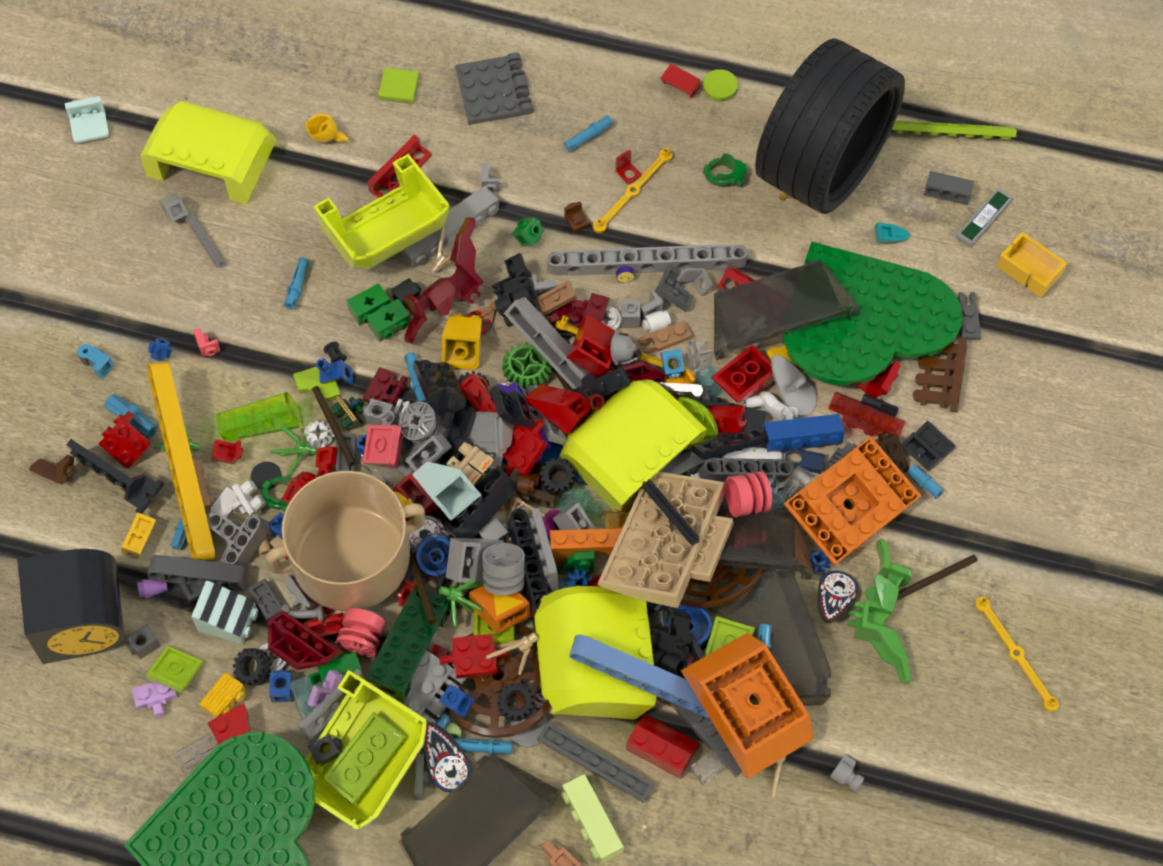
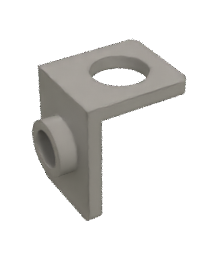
M686 268L676 279L678 282H694L701 296H704L712 287V282L704 268ZM703 278L706 281L704 289L701 287V280Z

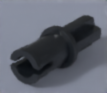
M864 393L860 402L861 405L876 410V413L879 411L895 417L899 410L898 407L884 402L882 398L877 399Z

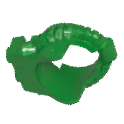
M723 153L722 157L713 159L708 165L704 166L703 174H705L707 181L713 185L725 187L728 184L733 185L737 183L736 186L741 187L742 183H745L746 177L744 175H747L748 168H746L747 164L741 160H736L730 154ZM722 165L730 170L732 169L733 172L730 174L717 173L715 177L710 170L715 166Z
M277 476V478L274 477L270 481L266 480L262 484L261 496L266 501L268 507L286 511L289 504L283 500L280 501L271 496L268 497V489L271 485L276 484L288 486L292 480L288 476Z

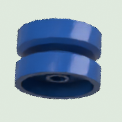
M679 606L677 608L679 611L691 616L689 629L703 651L707 647V641L711 634L712 622L709 614L703 608ZM669 616V618H668V625H667L668 628H669L670 616ZM689 648V653H688V654H691V656H692V655H694V654L692 653V651H691L690 648Z

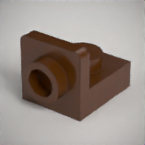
M580 201L570 203L564 207V218L573 234L590 227Z

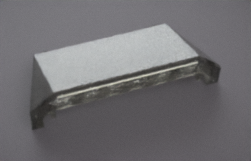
M816 259L807 261L805 265L733 288H721L717 290V293H714L715 359L717 361L725 358L724 352L728 350L731 354L733 350L840 316L845 318L846 313H849L851 318L859 316V306L823 261H817Z
M727 504L720 505L716 516L733 519V526L717 564L791 571V575H796V572H800V579L811 580L813 569L800 526L787 508L770 509L768 512H760L759 514L751 512L748 516L733 517Z
M771 553L765 558V566L760 578L746 594L728 604L707 609L713 614L718 613L721 618L754 627L753 636L757 639L760 624L772 626L770 638L772 646L769 651L803 705H824L831 697V689L827 688V678L831 677L830 666L789 561L787 559H780L777 553ZM760 561L748 567L743 577L753 579L758 571ZM727 580L723 584L716 587V589L719 590L730 584L732 581ZM738 583L731 590L718 595L719 600L737 593L746 585ZM710 597L706 598V602L711 601ZM750 695V702L753 705H758L757 697Z
M494 754L488 757L484 755L476 762L478 767L412 829L408 826L400 834L402 838L398 842L411 866H488L553 803L552 800L561 794L560 790Z

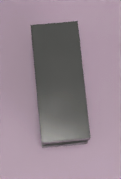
M930 171L924 195L968 205L974 181Z

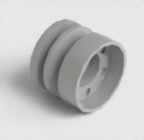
M425 402L410 404L403 411L399 421L403 436L419 446L423 445L432 435L441 433L447 440L450 427H442L443 422L440 415Z
M498 543L487 547L483 551V586L488 592L506 596L515 594L524 587L525 554L520 547L511 543Z

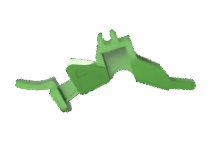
M880 539L876 542L880 569L878 575L874 577L875 587L870 586L865 590L867 600L864 603H855L854 606L860 609L858 611L851 610L849 615H853L856 621L849 620L847 624L855 627L854 638L871 643L882 661L896 667L900 683L906 685L911 680L908 657L897 632L885 627L884 622L894 610L899 594L898 586L907 585L911 580L912 574L909 569L899 564H890V555L886 541Z

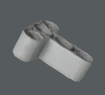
M216 511L211 512L207 517L209 528L230 542L222 557L223 562L246 566L270 528L269 522L257 515L248 516L242 525Z

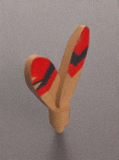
M495 301L490 306L472 311L466 316L477 315L483 318L482 334L488 333L491 329L494 312L496 311Z

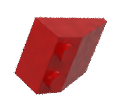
M753 345L749 346L711 377L737 403L764 391L775 382L771 361Z

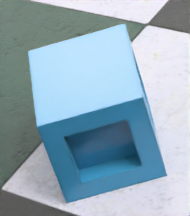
M681 349L660 353L665 376L669 375V378L680 377V373L684 372ZM670 359H674L677 362L676 369L669 368L668 361Z

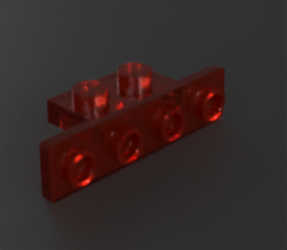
M839 392L834 393L829 405V410L844 416L842 422H845L848 427L853 429L859 428L869 436H878L880 432H889L890 434H898V437H900L905 425L904 420Z

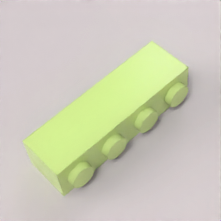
M585 774L562 785L563 792L561 797L566 805L569 804L572 808L570 813L574 822H579L581 825L580 833L585 841L588 840L592 847L589 849L595 860L598 859L602 864L622 854L624 847Z

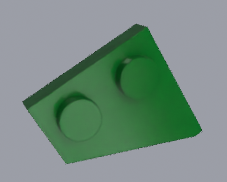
M594 551L574 552L563 561V566H556L557 574L568 575L567 572L572 573L575 571V567L580 571L585 569V575L593 573L595 565Z

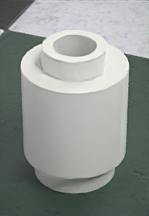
M666 310L646 315L642 321L644 330L649 333L664 329L671 324L670 316Z

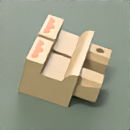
M464 442L458 449L465 456L464 460L460 462L452 456L446 464L449 467L460 469L474 486L481 477V474H484L494 460L478 447H472Z

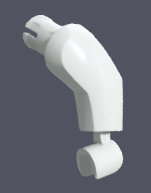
M761 391L759 395L752 396L743 401V406L750 408L761 406L769 416L788 420L798 416L797 408L784 405L770 392Z

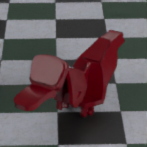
M466 217L458 234H456L450 261L456 267L455 273L451 277L438 279L422 295L416 298L411 294L405 296L404 302L410 314L414 316L405 332V342L410 344L414 342L418 330L428 320L424 312L427 308L430 311L438 310L441 315L445 316L450 312L454 297L462 301L467 300L471 304L474 303L471 299L473 293L480 297V292L477 289L483 284V280L475 272L476 249L470 238L476 224L474 218Z

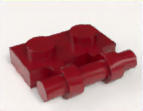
M379 367L363 395V401L370 403L372 398L393 404V407L396 406L401 392H404L407 387L408 378L401 376L399 381H395L397 378L396 373ZM393 388V393L388 395L390 389Z

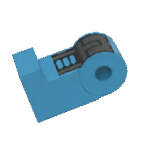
M83 344L77 350L81 362L86 366H91L96 376L100 379H103L114 367L109 356L89 344Z

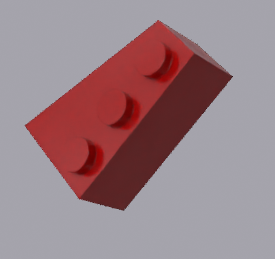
M245 703L207 723L218 745L231 737L251 732L248 710Z

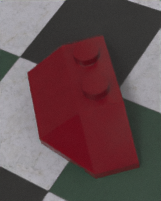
M644 361L631 362L623 366L630 382L647 379L655 382H665L664 372ZM611 367L608 370H606L602 375L611 372L619 367ZM617 391L604 396V401L611 398Z
M283 610L268 620V650L296 670L325 665L341 654L338 648Z

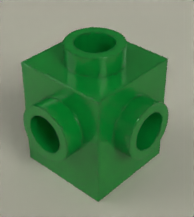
M522 218L511 234L522 247L533 246L541 239V235L545 230L536 218Z

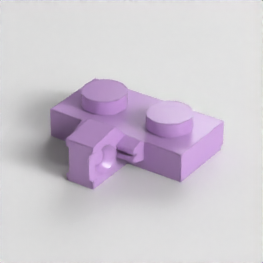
M329 670L325 678L326 681L322 685L313 686L307 704L311 707H317L339 686L342 675L337 671Z
M157 682L132 688L137 710L148 707V709L153 708L156 718L165 716L162 705L167 704L166 701L177 698L176 690Z

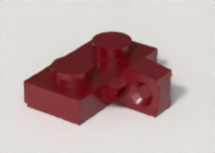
M591 293L589 301L584 300L583 302L574 299L572 311L580 313L579 316L583 318L588 313L602 322L609 303V297Z
M573 301L556 309L554 314L548 317L549 323L553 328L556 327V322L561 320L562 316L569 317L568 324L577 328L580 327L583 317L579 316L580 313L572 311Z

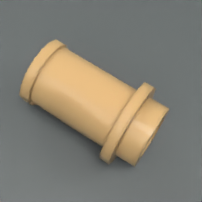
M269 532L258 546L259 554L262 556L267 555L271 550L268 540Z

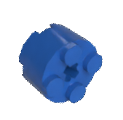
M431 533L422 538L416 551L417 563L421 570L434 576L446 573L450 538L439 533ZM438 550L441 556L433 558V553L431 552Z

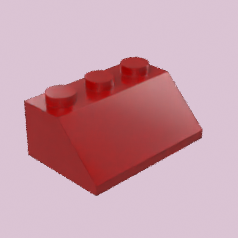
M645 715L635 726L627 740L626 750L681 779L700 743Z

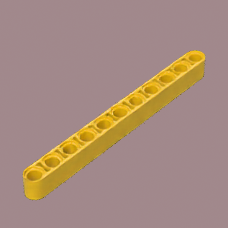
M168 362L148 364V379L191 558L205 561L214 560L215 550L170 365Z

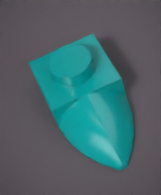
M877 223L874 226L876 242L893 244L895 241H903L911 236L908 231L897 225Z

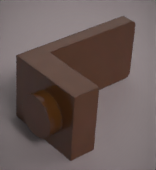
M67 454L57 465L40 458L30 466L29 471L63 485L73 476L75 470L74 457Z

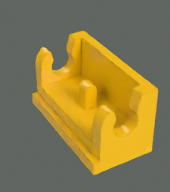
M137 513L122 545L121 554L127 556L130 553L134 555L135 559H138L156 520Z

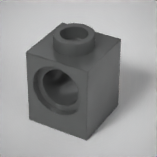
M148 624L126 637L129 641V644L126 646L131 654H137L139 659L161 647ZM146 640L145 644L138 645L140 641Z

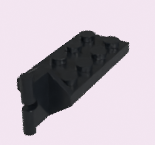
M415 360L413 368L427 404L440 415L443 422L442 427L449 428L453 413L465 408L466 404L465 396L454 370L446 362L434 363L429 360Z
M72 439L66 444L71 450L70 454L84 466L88 465L96 474H102L111 484L120 486V489L125 492V501L136 507V513L143 514L151 503L147 497L151 495L155 498L164 486L161 480L158 479L155 482L144 474L130 478Z

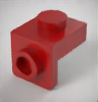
M216 439L213 443L211 459L234 465L242 457V441L237 440L234 444Z

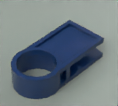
M791 448L787 450L785 459L789 460L788 455L792 453L798 454L802 459L798 463H793L794 469L821 474L825 454L803 449Z

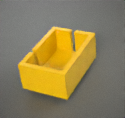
M1021 232L1012 242V245H1009L1000 255L996 267L1024 287L1026 284L1029 285L1028 289L1042 298L1063 275L1067 262L1024 232Z

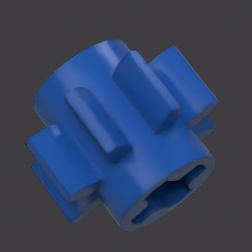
M156 338L155 342L150 341L148 353H151V358L157 361H164L165 357L170 358L172 346H169V341L163 338Z
M812 550V556H807L806 559L807 562H810L807 569H812L814 574L819 572L825 574V567L830 568L831 563L828 562L829 559L822 551L816 552Z
M575 567V571L572 573L567 572L570 579L566 580L567 585H571V587L589 586L587 581H590L591 577L590 575L585 576V569L580 571Z

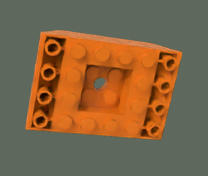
M870 436L783 505L831 563L836 565L904 512L921 495L872 436ZM844 501H850L853 504V509H846Z
M749 633L740 636L681 670L747 779L813 740L809 713L766 644ZM750 695L757 697L758 705H753L750 702Z

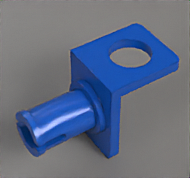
M324 358L317 361L316 367L319 369L320 383L324 384L341 378L349 385L353 384L352 368L344 361L339 360L329 363Z

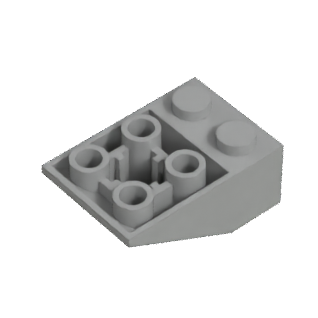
M451 538L446 578L456 582H468L472 579H475L476 582H482L483 551L493 544L503 543V540Z

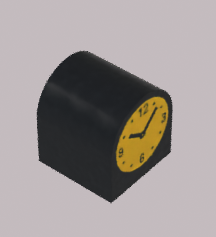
M72 549L17 559L24 635L42 664L102 653L118 646L124 640L125 631L117 564L113 555L97 549Z

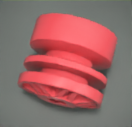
M762 471L747 473L745 476L741 474L729 476L726 479L725 500L733 517L748 516L751 512L753 514L764 513L771 509V486L767 476Z
M359 608L347 609L342 621V625L345 628L339 630V636L335 642L336 645L346 652H356L357 656L375 657L378 651L377 647L380 645L378 638L382 637L386 626L385 619L368 610Z

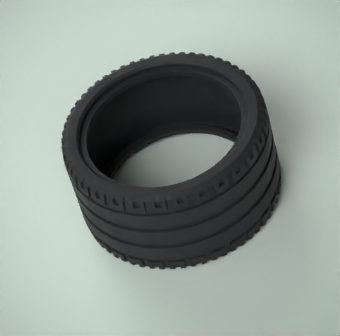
M832 38L822 43L804 60L791 77L766 122L756 154L755 170L757 176L822 214L832 212L853 193L882 150L901 108L905 90L904 76L897 70L877 61L875 58L842 40Z

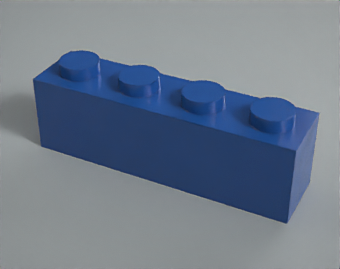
M839 414L764 422L763 432L768 435L767 443H765L767 452L842 444L845 432Z

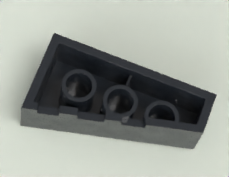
M499 465L474 486L481 496L452 520L444 512L439 515V518L456 538L473 539L517 490V486Z

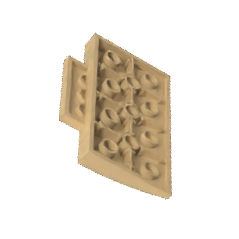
M659 472L651 481L699 535V543L691 545L644 489L641 488L598 581V585L633 598L678 608L690 578L711 581L732 529L733 519L716 516L725 496L724 482Z

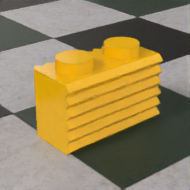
M224 672L200 701L199 706L215 719L232 710L236 703H240L246 695V689L242 683Z

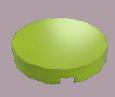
M711 71L703 80L704 93L715 101L729 100L737 92L738 81L735 75L729 71Z

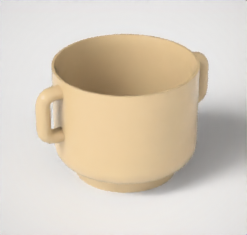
M338 471L319 476L304 485L290 501L282 523L284 545L275 547L267 553L266 562L268 568L275 574L292 571L300 588L315 602L327 608L339 611H347L350 608H370L388 598L403 581L410 561L408 533L420 529L425 524V511L420 504L402 506L395 493L385 483L365 473ZM413 516V519L405 521V518ZM288 556V560L279 562V559Z

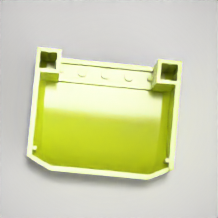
M180 101L163 112L140 158L147 177L164 181L170 165L224 179L229 199L247 204L277 140L262 122Z
M409 154L393 162L400 187L341 219L338 208L330 198L313 206L322 231L352 268L369 270L443 228L450 213L449 203Z
M648 379L633 381L628 386L617 391L604 403L602 408L592 413L567 436V441L563 445L560 457L570 462L575 472L621 517L634 504L636 492L642 488L643 481L651 480L683 450L687 451L692 448V445L703 442L706 428L660 384Z
M593 586L563 588L541 598V604L534 616L536 634L539 637L537 648L541 689L545 700L548 699L553 708V714L637 719L655 706L657 696L579 663L569 656L574 637L576 635H584L654 665L646 601L603 587Z
M348 670L337 687L347 695L319 739L328 734H332L335 737L338 736L343 744V748H341L343 751L373 712L377 713L407 737L355 805L322 779L336 759L320 766L316 764L311 752L308 754L306 761L314 778L315 802L358 830L378 818L424 745L427 719L366 681V679ZM327 744L324 747L325 754L331 752V744Z

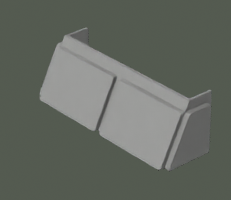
M476 411L470 435L467 438L473 442V447H478L482 452H496V455L506 453L507 448L511 446L515 425L500 418L497 412ZM403 436L402 450L413 448L416 443Z

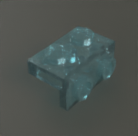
M773 475L771 479L768 477L772 491V507L780 510V508L786 510L787 508L783 504L788 501V497L776 490L779 485L777 476Z
M578 486L563 493L557 504V508L562 511L564 508L578 502L591 522L602 517L605 512L597 502Z

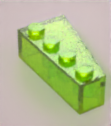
M288 392L216 414L218 434L225 441H235L237 439L283 431L280 428L281 425H284L288 430L304 427L301 407Z

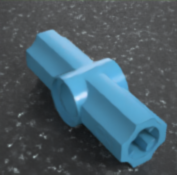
M116 394L110 395L106 399L105 408L118 417L120 414L124 416L130 411L134 417L129 423L147 439L152 438L159 428L158 425L146 417L139 407L134 404L130 405Z

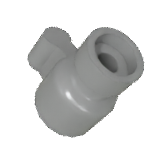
M846 754L830 776L841 785L848 784L849 788L854 792L857 791L865 779L859 774L855 775L853 773L856 761Z

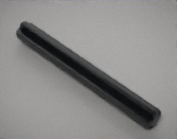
M650 479L647 482L643 481L642 488L684 538L691 545L699 543V535Z

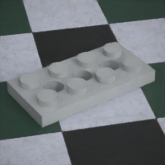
M539 508L532 509V518H529L545 576L547 589L550 588L552 593L559 590L558 574Z

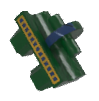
M340 395L335 397L337 402L332 406L331 410L338 418L344 413L348 415L341 421L344 428L348 431L356 425L361 428L365 423L356 411L359 414L363 413L364 401L361 398L355 400L354 397L349 398L351 404H349Z

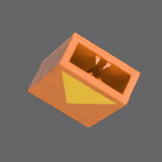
M483 585L469 592L470 601L482 607L483 611L471 608L476 611L496 634L530 617V603L519 592L506 596L495 595L488 592Z

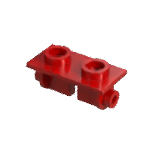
M341 612L326 616L323 621H318V619L306 621L304 625L320 637L337 634L341 628H345L342 625L344 614Z

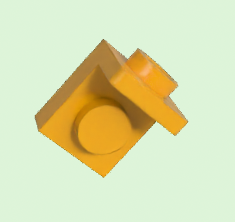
M684 366V372L680 373V377L669 378L665 383L695 384L696 377L692 370L689 371L687 366ZM671 392L673 397H678L675 395V392Z

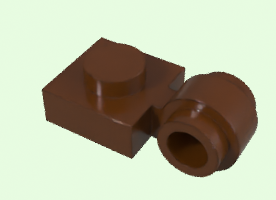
M530 472L528 475L520 474L517 490H521L523 493L534 492L535 486H538L541 482L540 474Z

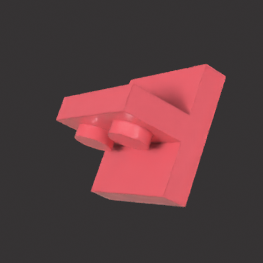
M369 425L362 463L398 469L403 440L401 427L397 425Z

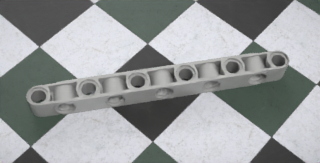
M695 245L551 252L548 255L547 269L552 275L616 274L617 269L624 266L633 268L634 273L664 272L668 266H671L676 271H684L686 268L723 270L729 267H744L748 251L743 245Z

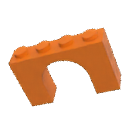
M622 528L550 530L551 551L555 565L563 566V561L574 552L600 551L611 555Z

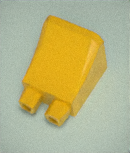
M454 314L448 317L442 334V362L450 364L452 368L469 370L478 368L482 336V318L480 316L463 317L461 314Z

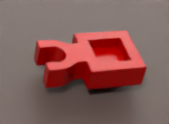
M336 447L317 448L315 466L319 470L317 471L316 478L332 473L331 467L336 465Z

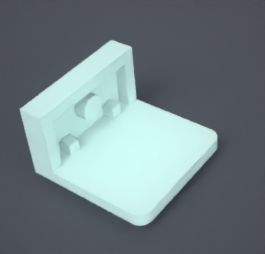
M100 96L65 103L75 143L109 136L105 109Z

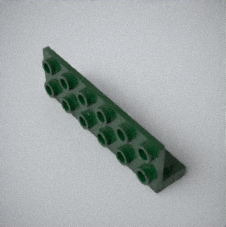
M417 586L413 587L366 676V681L393 690V693L396 694L395 699L403 704L411 691L412 677L438 626L443 627L451 613V600H448L446 596L426 589L436 621L434 625H428Z

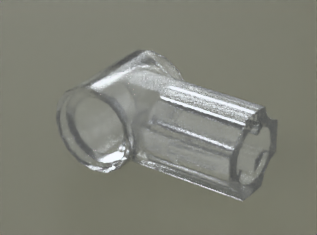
M798 465L791 474L790 480L780 490L779 496L784 502L788 501L815 479V475Z

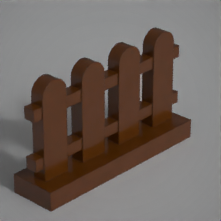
M959 337L958 344L953 342L945 347L942 352L936 354L947 355V359L932 358L933 355H927V357H921L918 360V367L925 370V373H919L915 377L916 384L923 386V388L913 392L914 401L920 402L921 406H925V403L940 404V408L950 405V412L958 413L967 351V338ZM930 370L943 371L945 373L944 375L930 374ZM928 387L942 388V392L929 391L927 389Z

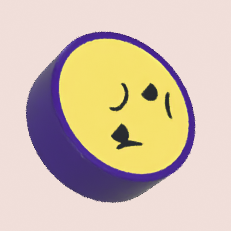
M620 267L616 271V279L621 283L631 282L635 278L634 270L631 267Z

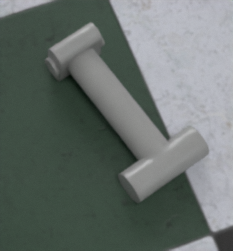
M289 605L281 606L283 611L295 619L318 617V621H323L325 617L322 605H319L316 610L290 611Z

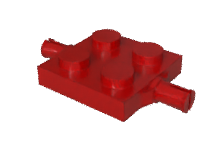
M538 419L533 428L518 425L514 427L511 446L507 448L506 453L502 454L509 463L504 470L508 477H510L515 468L522 475H528L548 444L539 434V431L545 424L542 420Z
M492 634L451 638V655L439 656L440 664L452 663L455 668L456 679L497 674V658L509 657V651L487 659V655L498 651L493 644Z

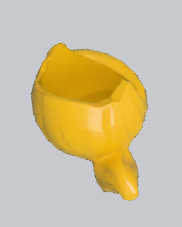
M325 113L315 114L305 122V128L309 137L316 142L325 143L334 139L336 142L342 143L349 140L343 132L337 130V124L330 115Z

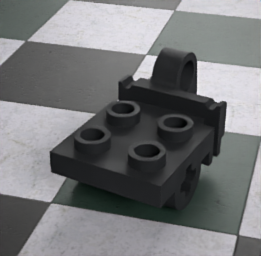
M521 253L504 260L509 277L492 285V288L495 289L493 292L498 298L495 300L496 309L504 317L506 326L509 327L514 324L506 317L504 312L515 300L526 297L541 312L530 279L532 277L531 271L527 269Z
M681 611L670 614L669 628L657 625L652 627V631H650L654 666L683 679L686 678L681 670L687 667L689 646L685 644L692 642L694 636L689 634V627L691 625V616Z

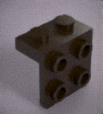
M889 432L879 434L878 438L875 439L877 444L902 473L907 472L910 467L898 434H890Z
M535 463L530 473L540 474L541 468L545 466V463ZM562 469L553 470L550 475L551 481L557 484L562 483L566 479V472ZM542 481L538 486H535L534 492L523 493L521 490H516L521 499L529 502L531 500L536 501L538 505L549 508V506L555 508L560 497L559 493L553 494L547 491Z

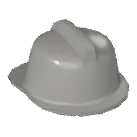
M616 329L611 341V356L614 364L619 365L621 362L632 358L636 344L632 342L629 336L619 335Z

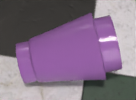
M142 579L141 582H137L139 598L144 597L146 599L167 591L166 582Z

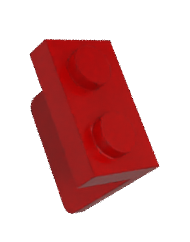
M895 361L884 372L876 375L875 379L865 383L856 382L855 384L866 394L874 398L881 395L885 396L891 390L890 385L898 377L901 365Z
M130 411L124 416L120 414L113 421L116 425L113 428L109 426L101 434L104 438L98 443L125 468H129L151 445V442L129 423L134 417Z

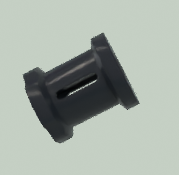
M337 341L328 343L323 349L324 353L330 357L331 363L339 360L345 362L347 356L341 352Z

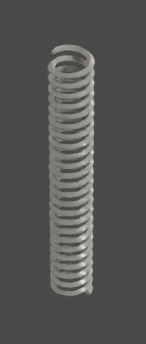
M188 212V214H192L185 215V219L217 268L224 267L226 262L221 253L215 247L213 241H211L194 212Z

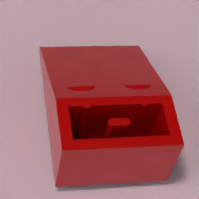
M586 313L566 358L599 377L608 370L611 364V341L615 330Z
M542 384L524 396L532 408L538 410L546 419L552 421L561 431L567 434L571 433L585 421L593 409L588 405L587 398L580 393Z
M411 473L392 489L393 492H398L407 499L410 498L414 501L413 504H420L424 508L425 515L430 516L439 508Z

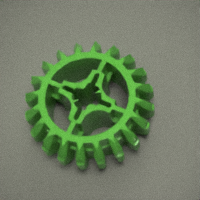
M525 342L524 346L518 343L517 348L512 346L511 352L507 351L506 357H503L502 360L504 378L511 383L516 381L521 388L526 387L528 389L530 385H544V381L548 382L549 376L552 374L553 367L533 345L530 346L527 342ZM533 358L537 359L541 364H538ZM513 368L516 369V371L521 372V375L518 374V373H516V372L513 370Z

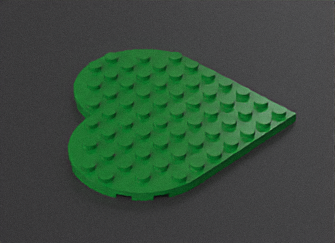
M811 241L785 319L782 334L783 345H785L787 355L794 365L797 364L804 370L806 375L818 381L840 386H849L851 383L856 382L865 383L875 379L879 373L884 372L890 365L893 356L918 358L919 356H932L942 352L958 336L962 325V308L954 292L940 279L927 272Z
M249 732L231 737L218 745L196 767L124 846L142 866H310L304 851L297 841L306 830L314 810L315 783L312 771L301 752L281 737L262 732Z

